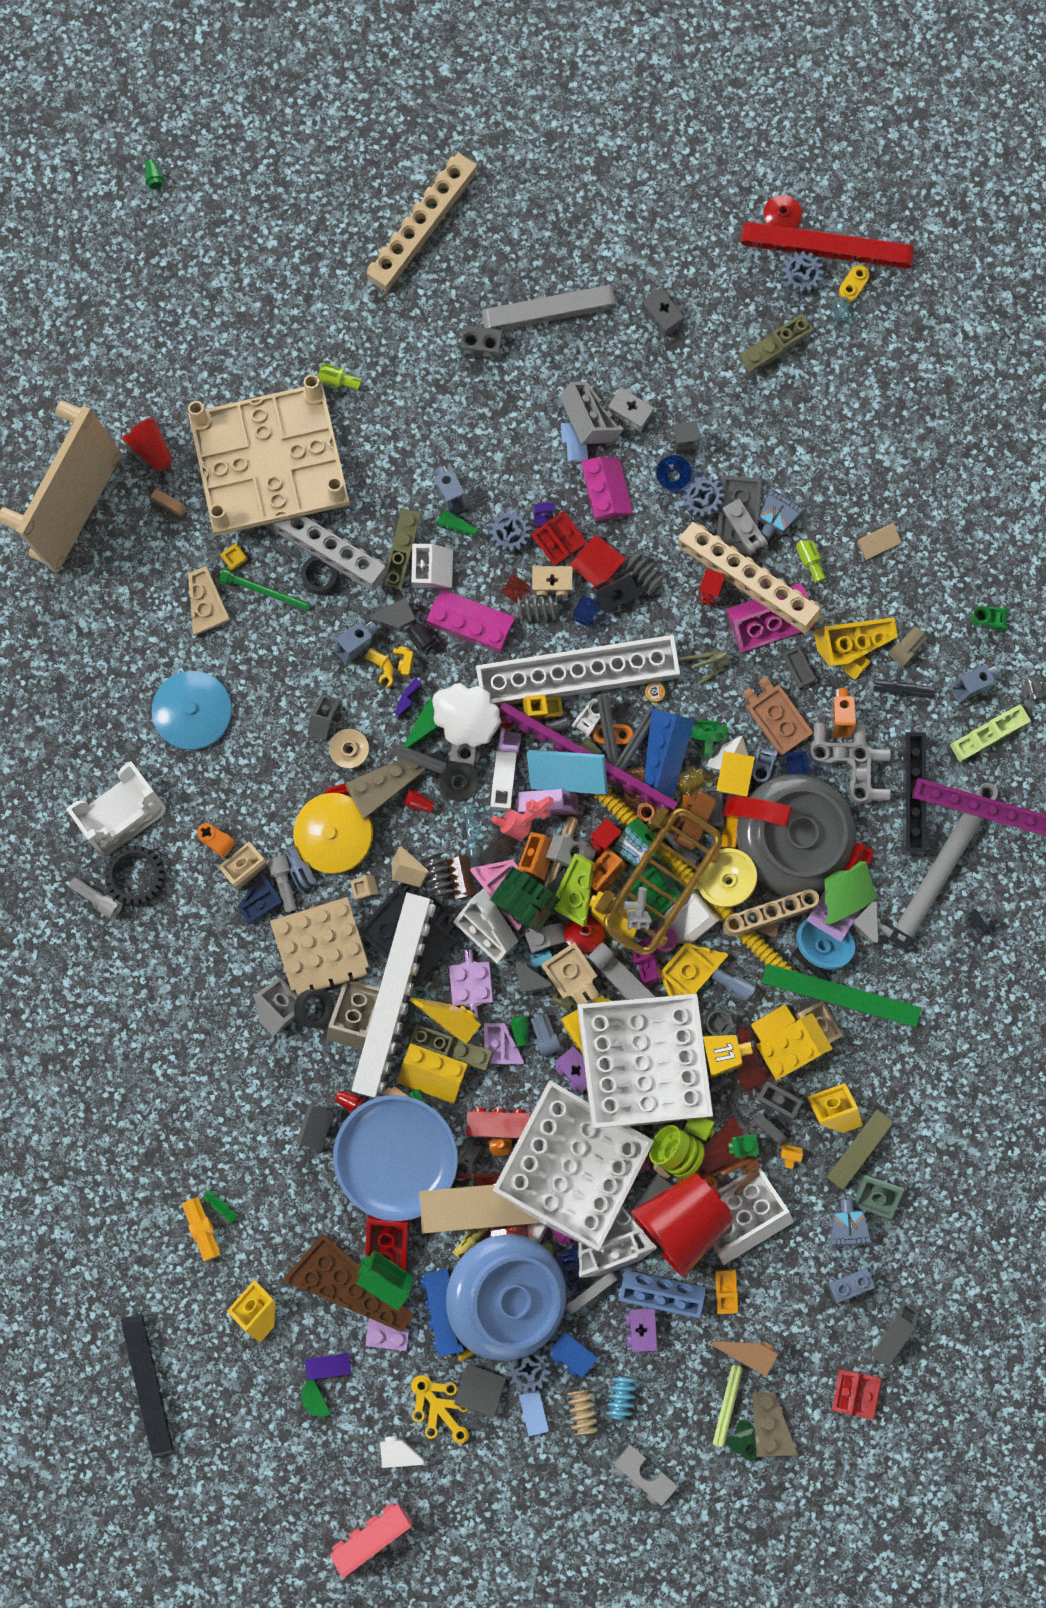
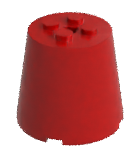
M693 1173L631 1211V1215L640 1229L644 1231L651 1242L657 1243L664 1251L662 1254L664 1259L681 1277L686 1276L734 1223V1218L730 1213L731 1209L724 1201L720 1200L722 1197L720 1193L697 1173Z

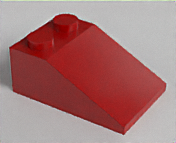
M368 1214L366 1220L365 1255L370 1256L373 1250H375L406 1271L410 1220L389 1221Z

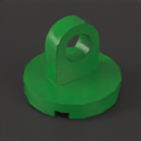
M700 720L695 725L693 724L690 736L703 740V757H712L713 741L728 738L729 728L725 724H723V727L719 726L717 721Z

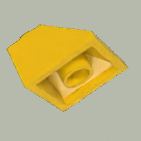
M845 1083L807 1097L821 1126L842 1133L863 1126L859 1109Z
M254 1280L227 1312L245 1332L261 1342L274 1328L275 1300Z

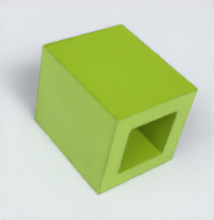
M707 1118L687 1120L683 1131L705 1142L707 1138H712L716 1128L712 1127L713 1121Z

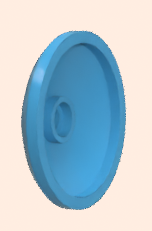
M806 920L801 923L797 930L796 942L800 952L809 962L820 968H842L850 962L854 955L855 942L849 930L841 942Z

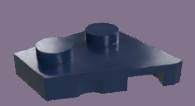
M260 871L258 878L253 886H250L246 897L241 900L237 908L247 924L250 925L283 903L263 871Z

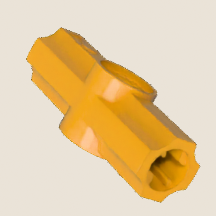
M199 1197L182 1203L189 1221L190 1233L194 1241L197 1242L203 1260L207 1261L221 1255L213 1235L212 1224L209 1218L206 1217Z

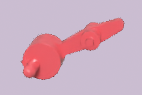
M547 796L538 802L531 799L525 803L527 811L524 814L515 810H509L503 819L493 816L491 820L494 824L500 826L503 834L521 841L530 832L531 820L536 817L545 819L550 816L549 806L553 804L554 798Z

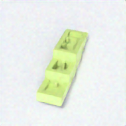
M1020 704L971 731L966 736L951 743L950 746L961 762L1028 724L1031 720Z

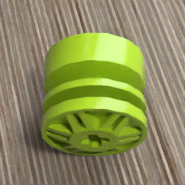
M674 1125L662 1128L655 1135L654 1142L649 1150L651 1162L680 1179H685L695 1173L704 1157L702 1142Z

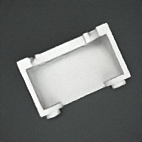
M131 761L121 767L118 772V777L121 781L91 804L84 800L76 801L66 809L89 842L102 856L112 854L159 819L166 810L165 805Z

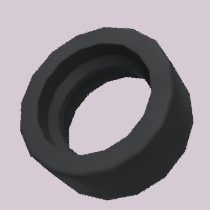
M313 556L303 564L301 579L309 592L316 595H325L332 592L337 586L339 572L318 557ZM317 564L326 565L332 572L330 581L324 586L313 585L308 578L310 569Z
M316 989L302 992L296 998L294 1004V1014L297 1021L308 1028H322L328 1025L335 1009L332 997L327 992ZM311 997H318L323 1004L322 1015L316 1021L310 1020L306 1014V1004Z

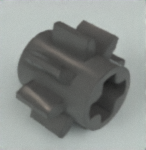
M1039 678L1024 681L1025 686L1021 688L1023 698L1029 697V701H1035L1044 697L1043 693L1046 692L1045 681L1040 682Z

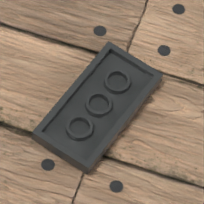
M722 475L721 486L725 490L722 494L726 496V499L721 500L724 507L740 499L758 527L762 479ZM719 506L717 536L728 546L735 547L741 555L755 557V553L752 555L748 553L723 513V507ZM752 537L749 541L753 543L756 541V538Z

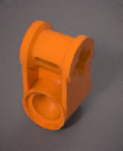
M209 823L201 824L197 830L200 841L222 858L227 856L236 843L230 836L219 831ZM210 830L211 836H205L204 838L203 831Z

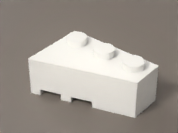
M483 888L471 898L453 923L492 960L498 963L509 954L518 943V939L496 905L489 900L491 897L486 889Z

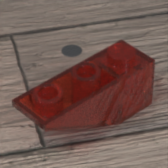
M742 1024L737 1027L738 1044L749 1042L751 1035L747 1027L743 1028ZM751 1046L753 1054L741 1056L742 1066L735 1069V1074L743 1091L766 1082V1077L769 1076L764 1064L760 1065L757 1059L760 1055L756 1046Z

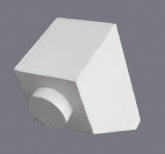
M397 1436L385 1437V1441L380 1442L382 1468L424 1465V1458L406 1442L397 1440Z

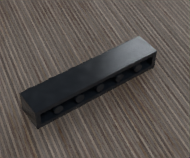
M906 732L903 736V855H924L926 853V802L912 798L917 778L926 780V732Z

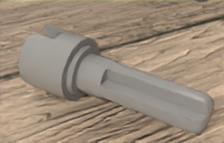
M286 855L267 860L271 876L276 877L285 912L295 911L296 904L287 875L290 867Z
M74 878L70 882L71 889L96 904L98 911L112 920V917H116L121 911L123 903L111 895H102L78 878Z

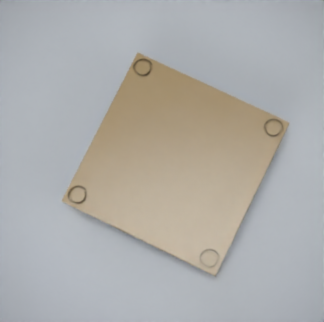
M316 375L306 376L304 387L208 409H204L200 401H193L189 404L188 414L214 536L350 505L323 385Z
M63 400L57 405L55 414L73 423L25 514H19L6 507L0 510V523L15 530L31 547L29 556L46 564L51 571L56 573L61 569L122 455L90 408L83 406L81 409Z

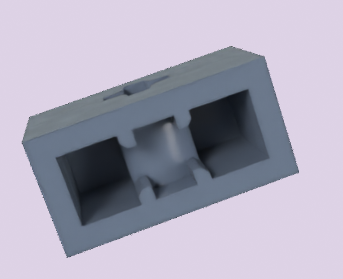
M867 1268L827 1283L834 1303H839L875 1288Z

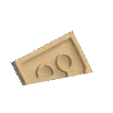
M207 566L188 573L193 636L230 621Z

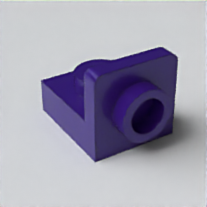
M554 502L535 504L532 507L535 526H543L554 518Z

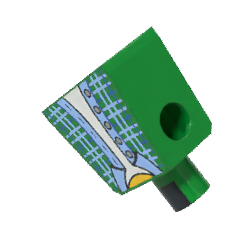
M637 817L627 825L612 851L617 856L637 866L656 836ZM655 852L651 859L659 863L662 856Z

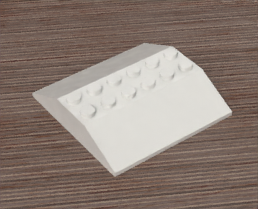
M697 994L577 1005L592 1128L629 1127L713 1116Z
M549 1081L492 1191L522 1212L557 1232L599 1251L654 1141L631 1127L592 1128L589 1103L554 1082Z

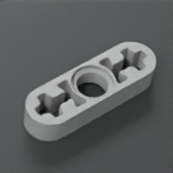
M612 1271L568 1303L565 1307L569 1315H572L614 1283L617 1277Z

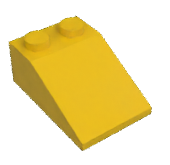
M414 997L409 999L411 1003L452 1036L465 1044L468 1043L481 1026L476 1021L478 1017L463 1006L458 1008L447 1003Z

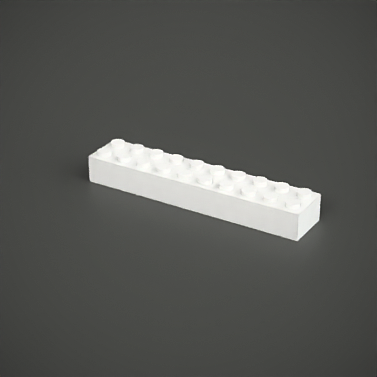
M674 635L476 666L479 686L490 693L492 703L498 707L502 706L504 702L508 705L523 703L522 700L525 696L545 694V697H563L679 679L680 676Z
M406 893L351 1090L353 1092L371 1097H379L380 1094L385 1092L387 1082H384L385 1075L390 1073L392 1062H389L397 1049L398 1043L395 1042L396 1035L401 1034L403 1023H400L401 1017L406 1015L409 1005L406 1003L408 995L411 996L413 991L412 977L413 975L417 976L419 964H417L418 956L423 955L425 945L422 944L423 938L428 936L430 925L428 924L429 916L433 917L436 905L433 904L434 901L429 898Z

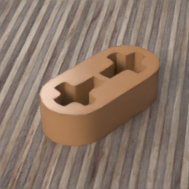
M155 489L150 496L153 501L182 517L187 509L182 503L158 489Z

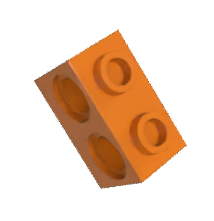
M609 848L594 863L591 888L597 894L598 891L604 893L627 868L624 861Z

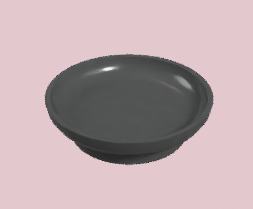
M800 774L775 777L753 791L749 798L771 801L793 808L787 827L771 825L767 822L751 819H738V849L747 854L753 861L757 870V880L765 887L785 895H793L809 889L817 893L824 890L825 879L835 871L845 870L856 845L855 820L845 799L826 782Z

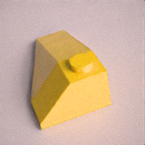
M895 618L825 626L814 631L817 651L829 667L849 664L898 637Z

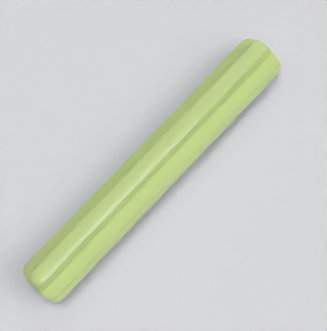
M732 1365L722 1403L713 1445L723 1447L725 1444L743 1367L738 1365Z

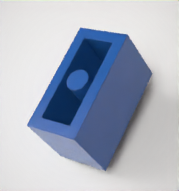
M566 1332L563 1333L550 1350L552 1353L550 1358L559 1365L562 1362L569 1368L566 1371L575 1378L578 1375L583 1378L597 1360L595 1355Z

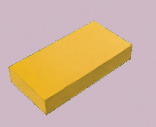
M786 1004L750 1026L759 1041L762 1042L794 1023L795 1019Z

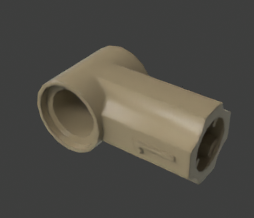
M914 627L901 642L899 641L892 648L888 655L904 667L914 656V652L928 637L920 628Z

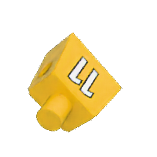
M736 1035L703 1037L711 1078L741 1067V1056L753 1054L751 1043L738 1044Z

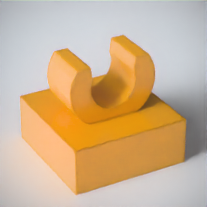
M783 1144L781 1158H785L784 1167L793 1169L794 1161L801 1162L803 1148Z

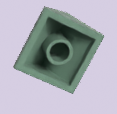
M863 1175L854 1198L853 1206L892 1219L904 1188Z

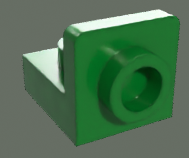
M756 1134L732 1137L731 1142L728 1143L730 1155L734 1154V1159L759 1155Z

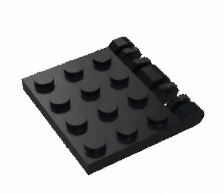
M401 883L358 930L359 934L386 959H388L406 896L405 892L412 886L410 884ZM414 886L408 893L416 894L420 887ZM425 892L421 897L428 898L430 894ZM434 898L431 900L434 901L433 904L436 905L433 917L429 916L428 924L430 925L428 936L423 938L422 944L425 945L423 955L418 956L417 964H419L417 976L413 975L412 982L417 986L465 934L459 927L452 935L450 934L457 926L453 921L446 929L440 925L449 917L450 912L448 910L437 921L434 920L444 908Z

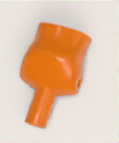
M498 1138L489 1142L490 1151L494 1156H507L512 1151L511 1139Z

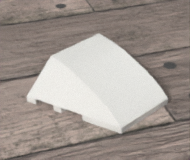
M621 1206L599 1251L579 1242V1277L602 1276L611 1271L621 1269L639 1262L657 1249V1247Z

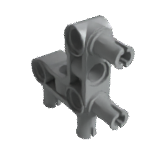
M815 723L814 741L811 743L810 752L811 761L820 765L846 764L851 769L849 796L854 804L870 803L872 800L890 801V789H872L871 763L872 761H890V749H872L866 742L865 724L855 725L854 742L828 743L826 741V724ZM815 750H822L825 757L817 758L814 753ZM855 751H862L865 754V758H856ZM862 790L865 797L859 799L855 796L854 792Z

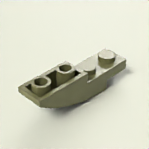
M801 314L773 331L769 337L742 352L738 358L750 373L761 365L763 367L779 357L814 329L804 315Z
M401 509L386 566L387 575L384 577L382 585L402 589L422 513Z
M417 1024L410 1040L411 1044L484 1071H488L494 1054L493 1051L470 1043L465 1044L452 1036Z

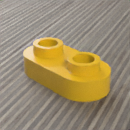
M857 265L850 270L839 289V296L843 301L852 302L858 297L869 278V271L866 267ZM861 272L863 276L858 277L856 273ZM846 288H851L853 291L849 293L846 291Z

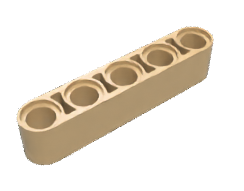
M809 889L739 912L727 918L723 924V931L727 936L734 937L811 911L818 904L819 895L814 890ZM804 897H810L813 904L805 903ZM785 903H791L794 906V911L787 910ZM772 909L775 912V917L768 916L766 910ZM749 915L754 916L757 923H750L747 917ZM729 922H735L738 925V929L732 930L729 927Z

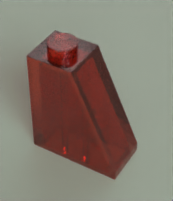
M734 1116L730 1117L704 1146L703 1161L698 1168L700 1172L704 1171L706 1174L740 1159H734V1154L730 1155L728 1143L731 1142L732 1137L743 1136Z

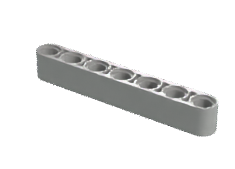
M606 285L483 310L481 315L484 328L508 330L615 308L617 304L613 287Z

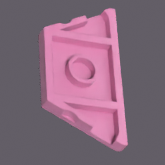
M513 860L474 867L470 869V872L491 897L510 868L513 866L518 869V866ZM501 910L518 931L522 923Z

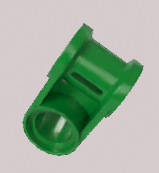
M979 606L970 614V622L974 627L1007 631V614L1010 613V610L1001 607ZM976 613H982L984 621L978 620Z

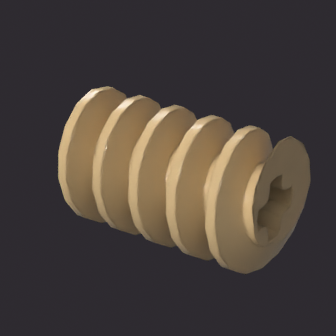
M589 1390L567 1393L568 1396L574 1397L573 1400L568 1402L570 1405H575L574 1408L569 1410L570 1413L576 1414V1416L570 1418L571 1421L577 1422L576 1425L571 1427L572 1430L578 1431L574 1435L598 1431V1428L591 1426L597 1423V1420L590 1418L596 1414V1411L589 1409L595 1406L594 1402L588 1401L594 1397V1394L587 1393Z

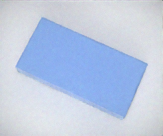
M539 1390L534 1393L529 1392L519 1395L528 1436L549 1432Z

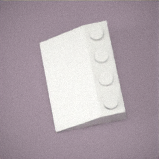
M761 1168L756 1170L758 1175L753 1177L737 1195L734 1192L749 1176L748 1173L718 1190L722 1196L720 1200L728 1205L731 1209L730 1213L734 1218V1223L712 1246L723 1265L794 1222L789 1210Z

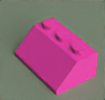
M597 457L581 461V469L594 522L598 523L632 515L633 510L620 458Z

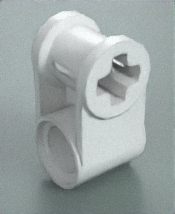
M597 699L591 700L572 724L573 728L577 727L584 732L587 738L591 736L594 728L601 720L600 713L595 714L591 711L592 706L598 704Z

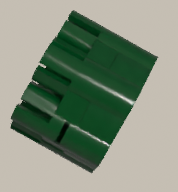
M512 866L489 900L511 917L538 933L561 899L549 889L544 890L545 887L540 883L537 885V881L533 878L529 880V875Z

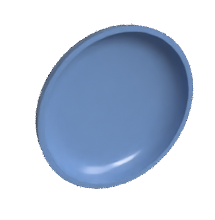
M382 1096L360 1105L342 1124L334 1145V1170L344 1194L360 1210L383 1220L404 1221L421 1216L419 1191L450 1189L457 1171V1148L449 1126L432 1107L420 1100L407 1096Z
M503 1234L477 1243L459 1260L448 1283L446 1310L453 1332L466 1348L486 1359L511 1361L533 1354L551 1339L562 1321L567 1298L564 1275L553 1255L543 1245L531 1238L516 1234Z

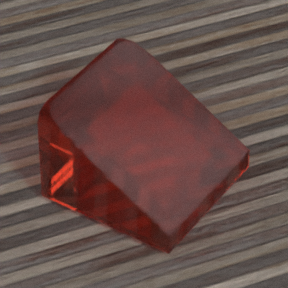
M513 574L501 592L517 603V597L521 600L528 591L529 585Z

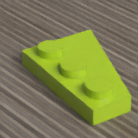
M577 853L574 854L556 892V896L561 900L554 910L584 927L587 924L594 862Z

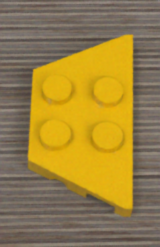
M685 943L661 970L662 982L668 996L696 994L728 957V954Z

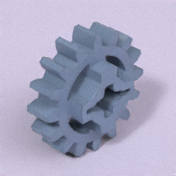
M802 251L801 255L794 252V258L788 256V262H783L782 267L784 269H781V274L784 275L782 282L787 281L786 288L793 287V293L798 289L800 294L803 293V290L810 293L811 287L816 290L817 283L821 284V276L824 274V271L820 270L823 266L822 263L817 264L819 258L813 259L811 252L806 256L805 251ZM794 264L795 269H792L791 272H789L790 267ZM815 273V277L810 281V276H813Z
M702 476L700 481L696 477L694 484L688 482L689 489L684 488L687 495L682 496L683 500L686 501L683 505L685 508H688L689 514L693 513L695 518L701 515L705 519L707 514L712 518L714 511L720 512L719 506L724 507L721 500L726 499V496L722 494L725 490L722 486L720 487V482L718 480L715 481L713 477L707 480L705 476Z
M508 509L505 515L500 511L499 518L493 517L494 523H489V528L493 530L488 531L489 536H493L490 539L491 543L497 542L495 545L496 549L502 547L504 553L506 549H510V553H513V548L521 551L520 545H527L525 539L530 540L531 537L527 533L531 532V527H526L529 524V520L523 521L524 514L517 516V510L510 514ZM517 522L520 523V525L522 526L523 530H521L520 528L517 527V525H516ZM512 526L513 532H511L507 538V531H509V529ZM496 532L502 535L503 541L499 539Z
M540 1350L521 1358L520 1368L514 1369L519 1359L509 1361L511 1365H506L505 1369L510 1370L506 1377L512 1378L509 1384L513 1385L515 1383L517 1391L522 1387L523 1393H526L528 1389L534 1393L536 1386L539 1389L543 1388L541 1382H548L545 1375H550L551 1373L546 1370L550 1363H544L546 1355L540 1357ZM529 1357L535 1358L539 1363H534ZM526 1365H528V1368L534 1369L530 1375L527 1372H521L525 1369ZM542 1371L539 1380L535 1382V1374ZM517 1378H523L524 1380H526L527 1384L522 1383Z

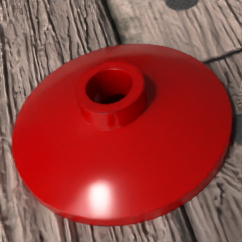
M775 196L764 207V221L769 225L796 228L802 218L801 206L790 196ZM785 209L787 213L782 214L780 210Z
M587 916L586 926L583 927L570 920L564 931L567 945L570 946L575 942L584 954L591 953L601 942L603 943L605 936L600 922L590 916ZM581 930H588L589 933L584 934Z

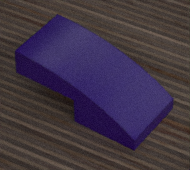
M417 678L408 685L399 699L395 710V716L398 720L413 707L409 699L422 688V684Z
M349 1353L304 1359L307 1380L351 1374Z

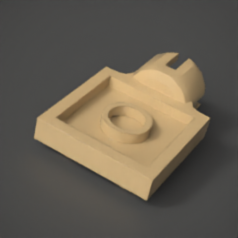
M575 942L541 964L563 999L571 996L578 1005L588 1004L583 995L585 992L592 1001L599 996L592 982L597 975Z

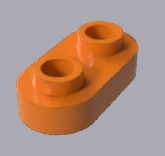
M599 724L593 730V738L598 744L605 745L604 738L599 736V733L603 732L602 724ZM613 724L616 745H627L633 736L632 729L624 724ZM623 732L627 735V737L625 739H621L619 737V734Z

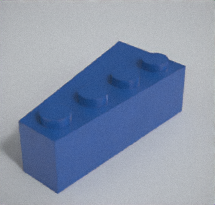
M652 708L644 784L663 795L674 797L694 719Z
M448 1268L423 1273L424 1278H420L422 1290H426L428 1297L424 1300L426 1310L430 1311L432 1318L428 1320L430 1331H434L435 1340H433L434 1351L438 1352V1356L463 1352L464 1345L453 1332L446 1310V1292L450 1280Z

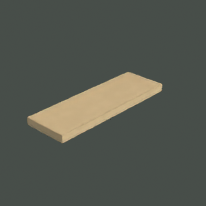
M495 1185L419 1191L422 1233L542 1222L522 1212L492 1190Z

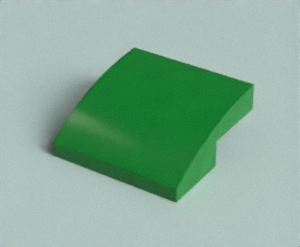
M651 865L640 875L677 900L680 897V891L654 865ZM639 879L630 891L631 894L638 898L639 888H646L645 903L661 914L673 904L672 901ZM628 896V898H629L632 902H636L635 900H633L632 898H630V897ZM644 908V911L648 912L652 922L656 921L659 918L657 915H655L648 909Z

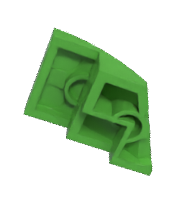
M866 861L858 862L849 871H835L825 879V905H828V918H825V923L832 924L864 908L877 898Z

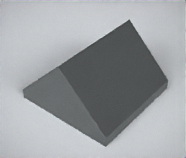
M520 961L516 962L521 996L551 989L552 983Z

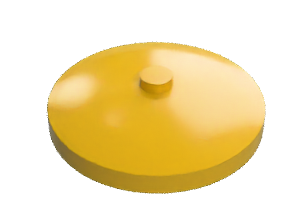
M327 793L313 798L301 809L294 824L293 838L298 854L310 867L320 872L337 874L353 869L365 859L373 841V825L370 816L363 820L352 797L339 793Z

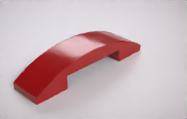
M729 796L727 797L722 816L733 819L744 818L763 821L771 825L787 827L793 808L756 798Z

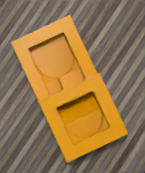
M715 1269L717 1314L738 1313L736 1269Z

